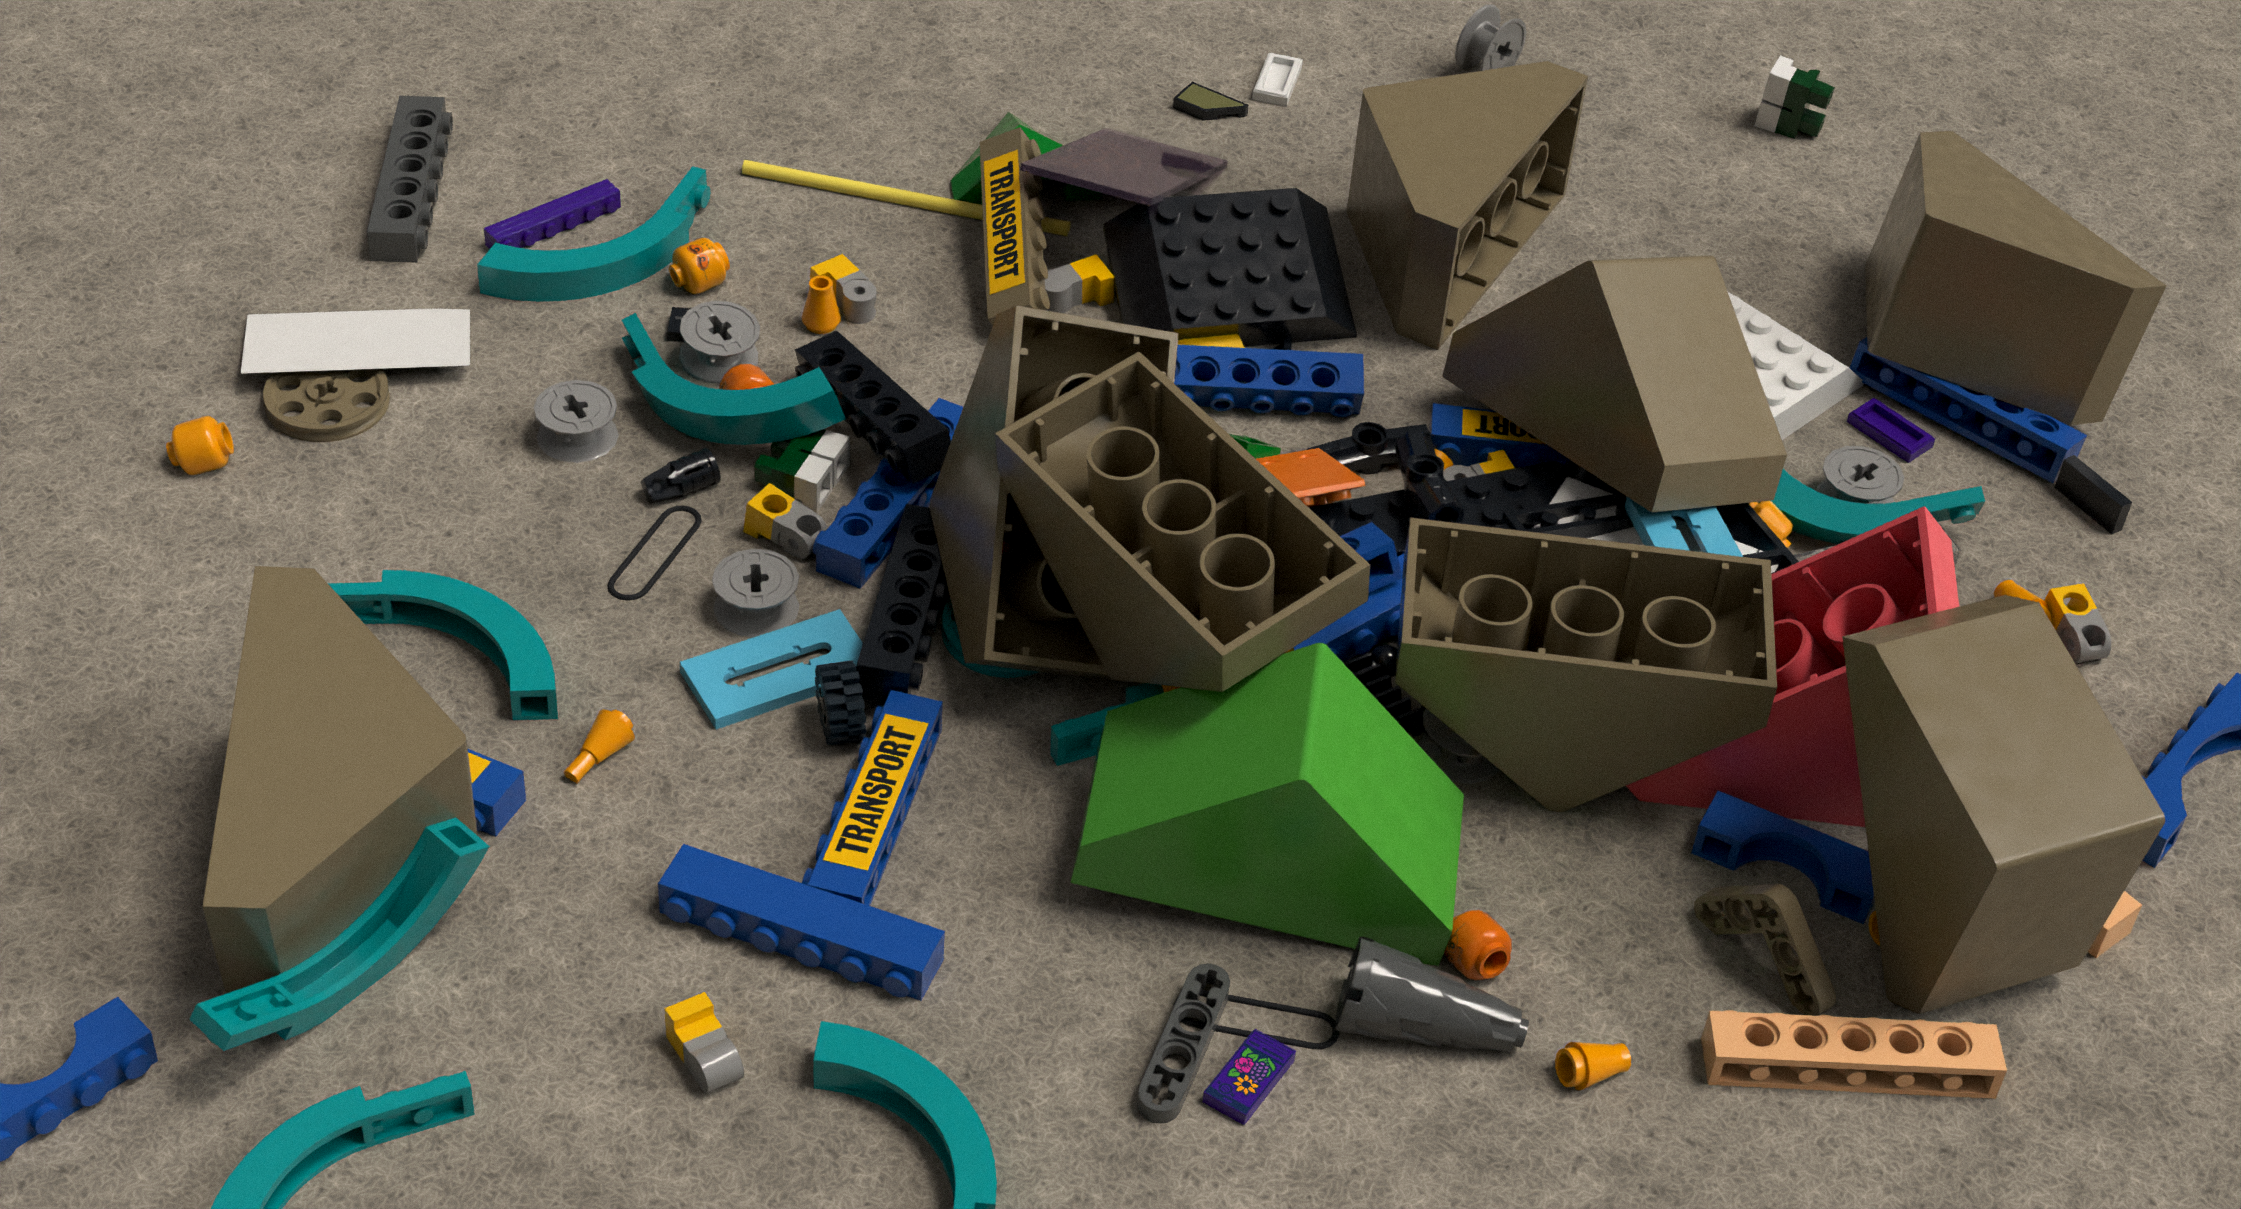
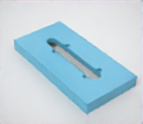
M1626 497L1624 507L1643 545L1690 551L1680 530L1676 529L1677 525L1673 516H1678L1686 521L1702 552L1743 557L1716 506L1650 512L1629 497Z
M839 609L680 661V673L714 728L719 729L816 696V666L853 660L857 666L863 642ZM823 648L830 651L828 654L810 659L808 664L804 665L801 662L744 681L743 685L739 687L737 684L729 685L725 683L728 679Z

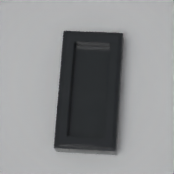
M2075 455L2064 459L2054 488L2111 535L2121 531L2132 501Z

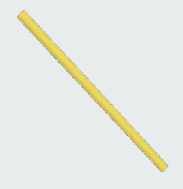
M744 160L742 165V174L983 220V208L980 204L750 160ZM1049 217L1041 220L1043 232L1067 236L1070 231V221Z

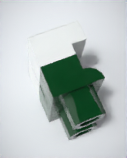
M1780 55L1769 74L1754 126L1793 139L1796 138L1798 132L1818 137L1826 115L1810 110L1809 106L1811 104L1827 109L1835 87L1818 80L1820 70L1805 72L1792 67L1794 60Z
M822 429L793 439L772 442L771 456L779 459L761 454L754 466L755 481L765 485L771 483L789 496L801 500L803 505L817 513L832 492L833 487L837 485L850 465V436Z

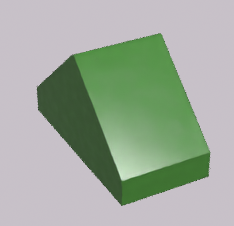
M1315 643L1280 655L1223 692L1180 687L1107 711L1097 748L1070 883L1354 948L1358 938L1363 936L1419 958L1422 964L1439 966L1453 929L1464 794L1333 651L1324 643Z

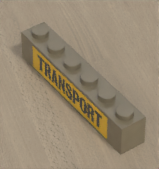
M1021 127L980 142L987 319L992 325L998 313L1016 305L1040 310L1050 308L1049 297L1045 290V279L1048 278V270L1043 260V249L1047 245L1041 226V220L1045 218V213L1040 201L1039 192L1043 189V182L1040 175L1030 173V171L1038 168V162L1041 161V152L1034 139L1030 140Z

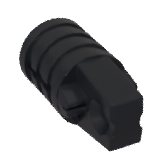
M703 448L698 452L688 454L686 457L683 456L676 461L668 462L662 468L643 478L640 483L646 498L651 504L677 497L682 498L689 493L699 491V489L717 484L721 480V475L713 454L709 449Z

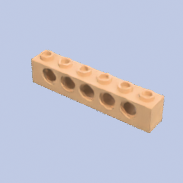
M1725 1010L1709 1011L1701 1037L1708 1085L1996 1099L2007 1072L1996 1024L1935 1022L1921 1019L1894 1020L1876 1017L1853 1018L1833 1017L1830 1015H1791L1777 1012L1750 1013Z

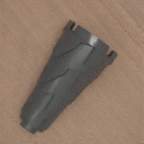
M1360 936L1348 964V967H1350L1348 977L1343 981L1335 1016L1337 1024L1334 1030L1395 1041L1398 1038L1435 1047H1442L1445 1044L1465 1049H1489L1510 1053L1513 1046L1519 1048L1523 1046L1529 1020L1521 1018V1009L1509 1005L1483 990L1465 984L1458 976L1424 965L1419 958L1367 937Z

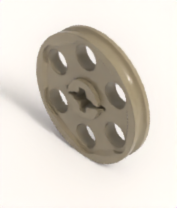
M382 369L333 370L325 374L314 373L315 371L276 372L269 376L263 389L265 412L271 424L280 432L292 438L310 442H333L357 436L376 425L385 415L390 403L388 380ZM363 376L370 378L365 382L351 381L354 378ZM287 385L298 386V388L291 391L280 390V388ZM361 402L374 403L367 408L356 407ZM296 410L302 412L301 414L293 417H287L283 415L288 411ZM328 419L340 421L334 425L321 424V422Z

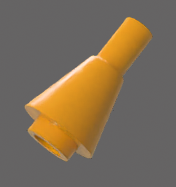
M600 710L580 749L581 753L565 769V777L578 784L594 764H599L634 741L635 735L632 731L633 724L631 720L618 710Z

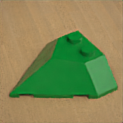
M1010 112L1004 116L986 138L989 139L1021 127L1030 140L1034 139L1039 146L1041 161L1038 162V168L1072 154L1062 144L1043 136ZM980 146L950 180L954 200L982 205ZM1040 175L1042 180H1056ZM1061 181L1065 201L1102 199L1101 191Z

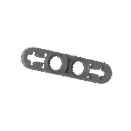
M1200 964L1194 967L1188 974L1141 1081L1137 1108L1142 1117L1150 1122L1168 1123L1179 1115L1227 1004L1230 978L1223 968L1215 964ZM1206 984H1212L1215 987L1210 989L1206 1004L1199 1001L1201 989ZM1187 1017H1195L1205 1024V1028L1198 1032H1189L1184 1030L1179 1025V1022ZM1171 1054H1179L1189 1061V1065L1184 1069H1171L1165 1065L1163 1059ZM1162 1083L1169 1086L1167 1100L1164 1099L1161 1105L1152 1103V1100L1158 1097Z

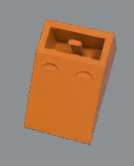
M1320 448L1256 459L1307 507L1352 498L1350 490L1366 486L1363 478Z

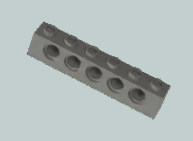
M399 95L367 228L370 261L417 263L420 249H427L428 228L426 225L431 226L433 223L432 202H437L438 200L437 179H442L443 177L442 157H447V135H452L453 116L452 112H446L445 97Z

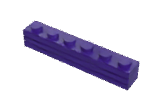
M605 179L485 227V245L489 249L495 242L517 248L531 246L537 241L553 237L567 229H573L584 222L593 221L606 213L615 212L621 208L620 191L608 179Z

